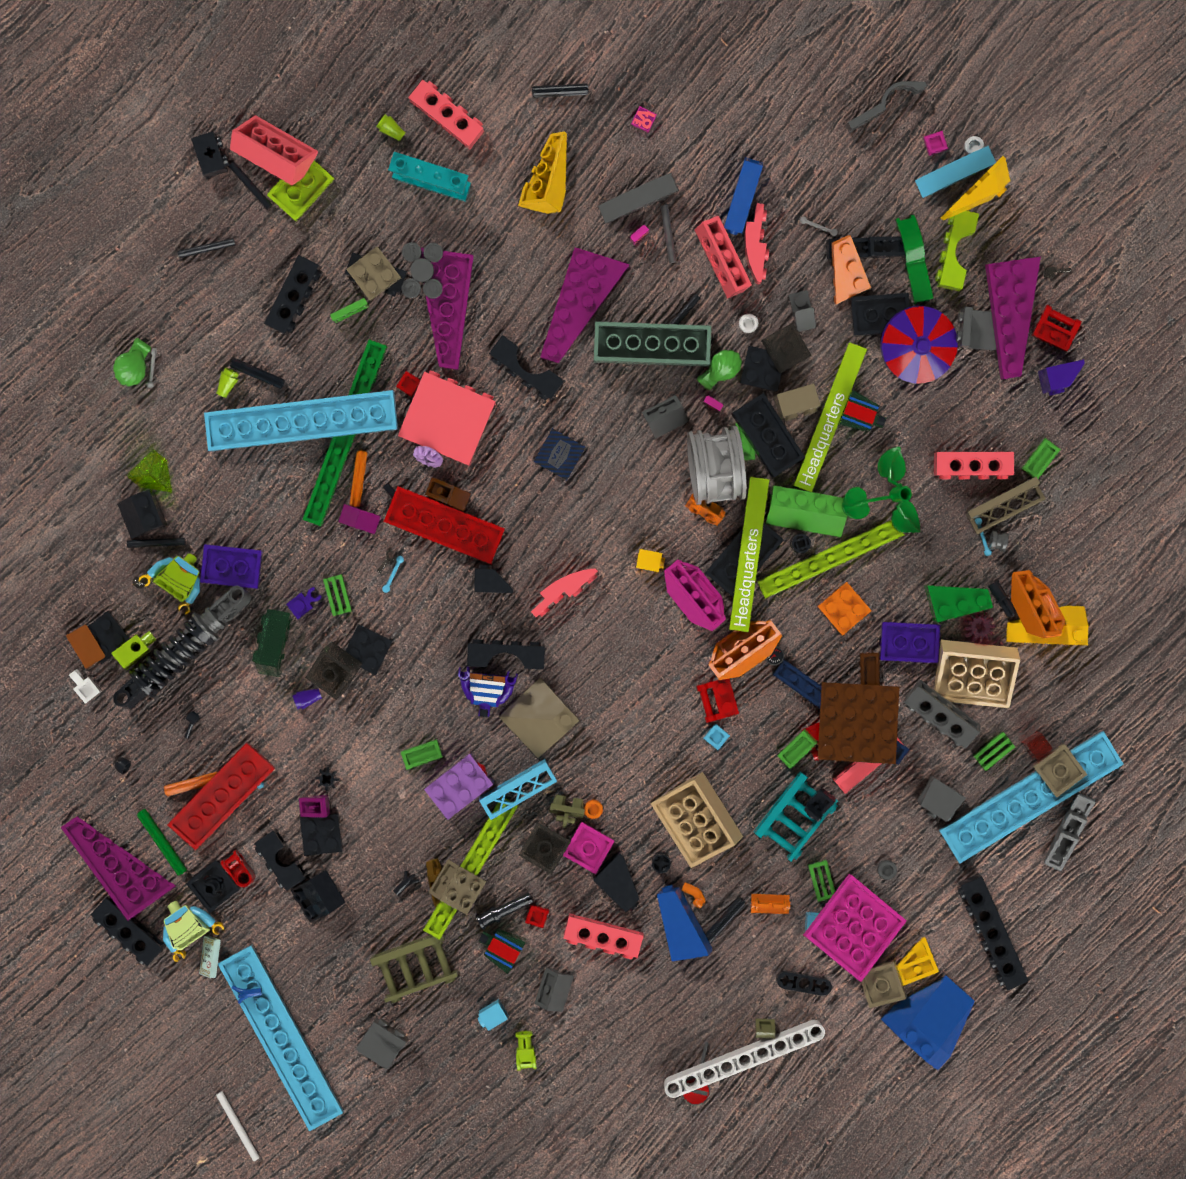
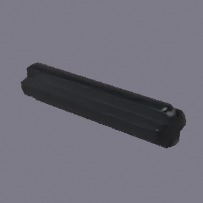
M586 83L532 87V96L534 98L588 95L589 93L588 84Z
M233 358L230 363L231 368L279 389H282L285 380L241 360Z
M738 897L705 933L710 944L745 907L747 903L743 898Z

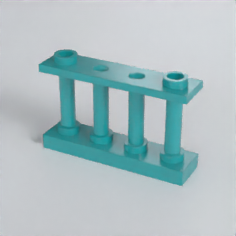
M397 152L393 153L388 171L393 172L392 179L466 202L471 182L467 181L469 175Z
M799 771L753 831L760 838L763 835L769 836L789 852L787 855L789 861L799 858L805 843L829 813L832 814L838 807L836 804L838 800L836 799L835 803L823 814L819 822L810 818L804 811L805 806L798 802L794 795L798 790H803L812 797L817 791L807 784L806 779L808 777L801 771ZM786 805H791L813 822L807 831L784 815L782 810ZM775 820L781 821L801 837L795 846L772 830L771 825Z

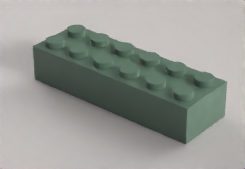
M595 321L594 363L709 367L711 326Z

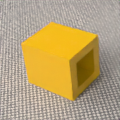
M639 549L636 568L659 572V569L664 567L665 558L662 557V553Z

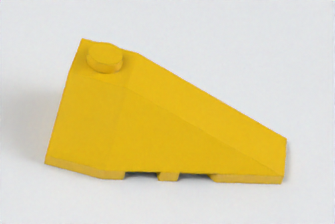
M566 132L550 134L540 154L542 158L538 166H534L531 171L534 174L530 182H526L522 189L518 204L520 207L546 214L561 212L566 192Z
M1002 156L941 219L946 220L986 203L996 195L1000 197L1007 190L1005 186L1010 182L1006 158Z
M1085 606L1059 607L1065 618L1062 634L1058 637L1041 638L1026 632L1020 619L1008 622L1006 642L1088 645V621Z

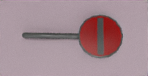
M705 1042L700 1064L705 1062L708 1042ZM691 1077L686 1082L693 1083L696 1078ZM709 1085L682 1096L691 1105L703 1104L710 1095Z

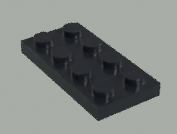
M764 393L731 413L772 478L805 458Z
M763 523L757 571L784 540L765 523ZM743 529L705 572L707 576L732 597H734Z

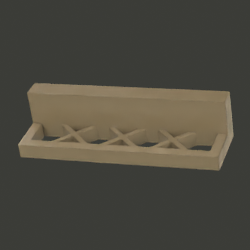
M1037 476L968 511L966 516L975 533L978 535L1044 501L1045 497L1039 488L1040 482ZM1035 489L1039 496L1035 501L1025 499L1027 492ZM1013 499L1022 501L1020 508L1017 510L1008 508L1010 501ZM993 509H1004L1003 517L999 519L992 517ZM980 516L988 518L986 526L980 529L974 519Z

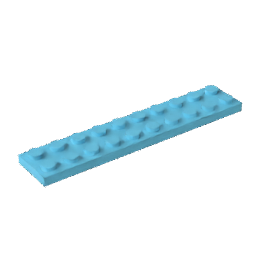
M393 390L204 413L208 451L398 429Z
M1104 731L1070 750L1088 775L1057 798L1035 771L939 829L958 863H962L1122 766L1123 762Z
M253 944L219 962L218 966L231 989L233 985L241 989H262L261 996L247 998L242 1001L240 1006L308 1130L311 1131L341 1115L344 1110ZM232 989L236 999L239 1000L238 994L240 993Z

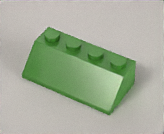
M772 486L766 524L841 537L847 519L846 514L842 510L844 498Z

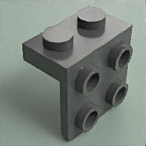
M973 307L962 308L961 312L959 311L958 323H960L956 336L958 348L995 350L996 342L991 311L973 310Z
M376 1017L358 1044L357 1051L383 1068L388 1069L399 1051L406 1044L408 1037L400 1029L391 1027L386 1020Z

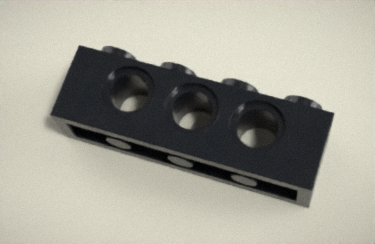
M300 255L297 256L264 324L286 336L294 331L296 327L295 320L297 316L302 315L305 309L303 304L306 298L309 299L314 290L312 286L315 281L318 282L322 275V271H320L322 267ZM303 274L307 275V282L300 284L299 277ZM293 292H299V298L296 301L290 300V295ZM284 309H290L291 311L288 318H282L281 314Z
M110 896L106 897L91 913L93 921L98 926H103L111 938L118 939L122 943L121 946L126 951H131L136 956V960L142 965L148 966L166 947V944L138 919L133 917L127 921ZM109 916H116L117 923H112L109 920ZM125 927L131 930V936L124 934L123 929ZM138 940L145 942V949H141L138 946Z

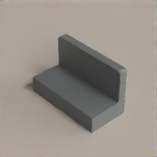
M676 395L642 412L654 438H658L689 422L685 410Z
M545 968L534 1004L546 1011L562 1012L574 976L559 973L552 968Z

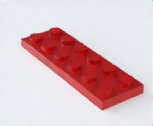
M397 486L383 521L489 564L492 563L505 528Z
M246 742L172 818L167 826L196 851L275 769V766L252 745Z

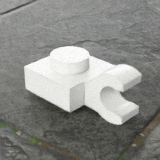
M78 669L69 674L71 679L77 684L73 688L85 704L101 692L89 676L84 679Z

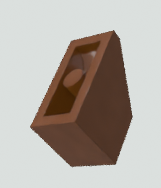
M432 477L425 495L464 511L471 493Z

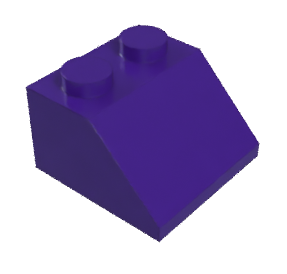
M1084 359L1047 367L1038 371L1042 393H1049V396L1065 392L1064 388L1071 386L1085 364Z

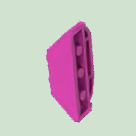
M676 560L664 570L667 593L691 623L713 631L726 620L722 596L699 567Z

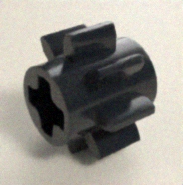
M330 766L327 767V771L320 769L321 776L315 777V779L320 781L318 787L325 786V791L329 789L330 785L332 788H336L334 782L340 780L335 775L338 770L333 772ZM325 775H331L330 781H324Z

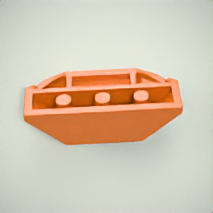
M1030 570L1013 572L1011 602L1026 632L1041 638L1060 636L1065 618L1049 587L1033 576Z
M771 620L750 621L749 632L735 630L716 643L708 665L719 680L740 677L773 653L782 634Z

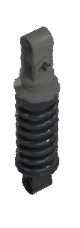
M233 586L221 598L216 600L210 608L207 607L201 615L193 613L191 618L184 622L186 629L184 631L181 628L176 630V633L179 635L178 637L170 635L168 639L171 643L169 645L166 642H162L161 647L163 650L155 649L153 651L157 657L156 660L151 656L146 657V661L150 665L149 667L139 663V668L136 667L129 671L132 678L115 692L113 696L114 703L125 709H132L146 695L155 698L160 689L168 684V679L173 680L176 677V673L183 671V665L189 666L191 659H196L199 656L198 652L206 650V644L212 645L219 639L217 632L220 629H224L226 627L225 624L250 603V592L240 586ZM242 592V597L237 600V595ZM127 695L128 699L123 703V699Z

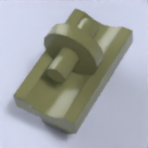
M556 795L553 803H551L549 813L558 814L556 821L563 822L562 827L566 828L567 823L575 824V818L583 819L585 813L583 799L573 798L572 807L564 806L565 796Z

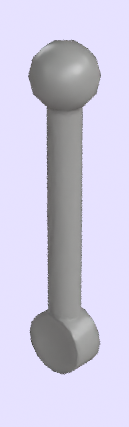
M805 216L800 218L802 224L807 223L826 231L832 237L838 234L836 229L831 230L807 220Z
M152 348L149 381L146 383L148 388L154 386L153 373L157 348Z

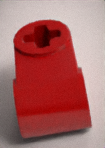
M238 850L233 851V855L220 862L224 870L238 886L246 887L254 882L255 873ZM242 873L248 874V876H249V881H248V882H243V881H242V879H241V874H242Z

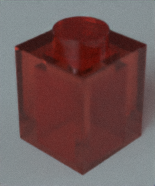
M1035 732L1021 742L1032 758L1036 760L1053 749L1040 732Z

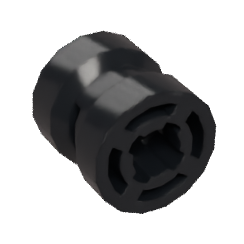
M797 534L790 541V547L796 553H805L811 546L810 538L804 534Z
M657 852L653 855L651 860L653 869L657 873L667 872L671 867L669 855L664 852Z

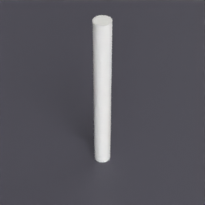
M223 1091L219 1092L216 1096L250 1157L253 1161H256L260 1156Z

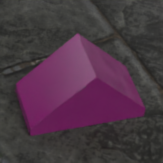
M344 504L338 522L375 534L381 516Z
M329 795L299 798L300 817H327L330 814Z

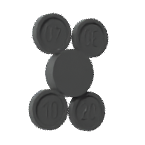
M413 242L405 244L402 249V255L406 261L413 262L410 271L414 279H407L403 282L402 293L407 298H415L421 292L419 282H425L423 286L424 294L431 299L438 298L442 294L443 287L438 280L431 279L434 275V267L431 262L434 263L441 260L443 256L442 247L437 243H429L424 248L426 259H419L421 257L419 245Z

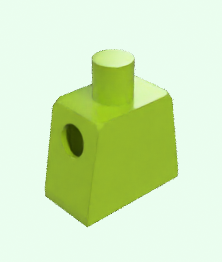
M150 631L141 638L136 634L111 654L125 670H128L151 651L148 646L156 641V638ZM139 644L140 650L134 652V646Z

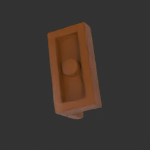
M83 625L66 635L86 670L105 658V654L87 625Z

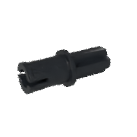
M999 580L988 586L997 600L996 604L999 603L1008 618L1015 615L1017 612L1008 598L1010 595L1005 593Z

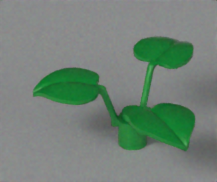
M901 447L887 450L878 461L879 475L883 478L888 477V482L896 487L891 489L888 496L867 499L866 492L860 487L849 489L842 502V510L846 516L852 519L865 518L870 512L869 502L891 499L897 503V509L891 515L894 528L902 533L920 532L917 511L909 501L912 496L911 489L895 482L901 480L906 471Z

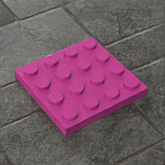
M848 874L803 936L854 978L862 982L906 920L854 876Z

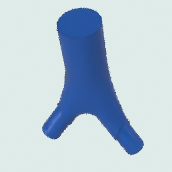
M234 985L232 986L233 990L240 993L238 994V998H240L238 1000L239 1004L247 998L262 995L261 988L241 989Z

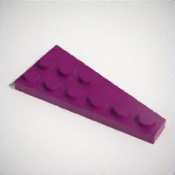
M576 247L574 248L540 358L559 364L630 264Z
M421 248V257L419 259H426L424 248ZM443 251L441 260L434 263L431 262L434 267V275L431 279L438 280L443 287L442 294L438 298L431 299L426 296L440 368L459 370L474 255Z
M1041 256L985 265L1000 379L1022 376Z
M78 816L61 827L64 834L127 921L176 887Z

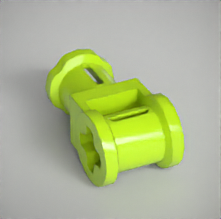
M532 1031L515 1033V1037L518 1038L516 1050L517 1071H521L523 1068L537 1069L536 1053L534 1052V1046L531 1044Z

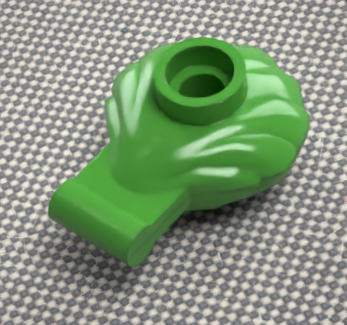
M139 338L134 340L129 352L121 354L115 360L113 371L115 378L122 385H137L145 377L146 364L144 360L148 352H150L151 346Z
M722 350L715 354L710 362L709 369L700 375L697 381L709 391L718 381L734 378L741 369L742 359L739 353L733 350Z

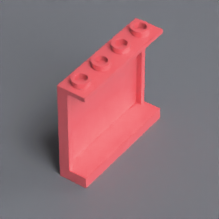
M434 371L424 372L398 436L420 446L433 448L439 454L470 466L496 401L493 400V396L484 392L482 395L475 393L476 389L465 385V388L458 386V382L451 378H447V381L441 379L440 374Z

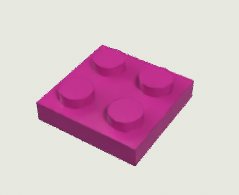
M581 821L562 855L596 874L615 840Z

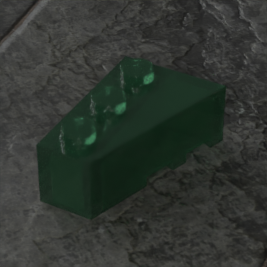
M267 609L266 614H263L261 619L262 633L259 632L257 636L258 651H254L252 659L255 662L258 674L281 678L280 666L285 657L283 653L285 644L288 641L292 619L290 613Z

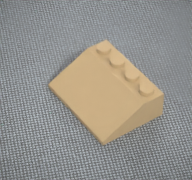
M941 640L934 690L948 701L954 703L1010 708L1020 663L1018 648Z
M703 772L688 779L650 803L691 868L735 846L743 837Z

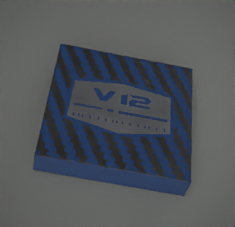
M552 428L534 462L561 478L568 480L586 447Z

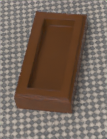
M879 652L859 653L860 684L880 685Z

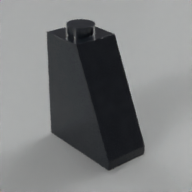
M619 851L593 877V881L625 912L628 910L633 911L639 905V895L624 855Z

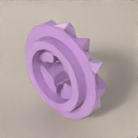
M418 446L414 449L413 456L422 465L425 464L433 468L441 466L443 458L433 448Z

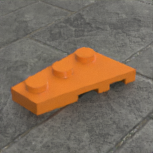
M847 235L833 242L834 303L838 304L870 289L871 286L852 237Z

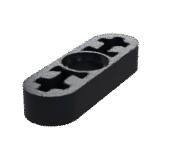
M787 970L780 971L776 977L779 987L786 990L826 996L832 990L831 982L826 977ZM787 975L788 979L794 980V976H797L795 979L796 986L794 987L793 982L790 981L783 984L780 979ZM807 978L809 986L801 988L799 986L800 979ZM813 979L815 980V984L821 985L822 982H825L826 986H828L827 988H824L823 991H821L820 987L814 986V990H811L813 987Z

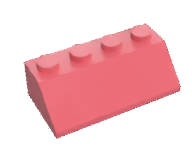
M256 115L232 130L230 150L290 185H294L304 178L318 154V151Z

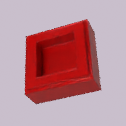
M406 371L396 387L413 397L421 380Z
M531 904L525 923L544 928L549 909Z

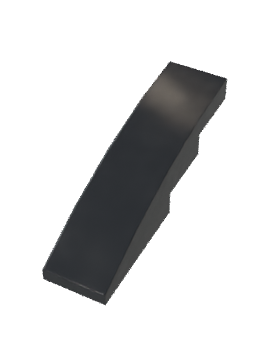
M901 237L852 238L860 259L905 256ZM839 239L826 240L827 259H832V243Z

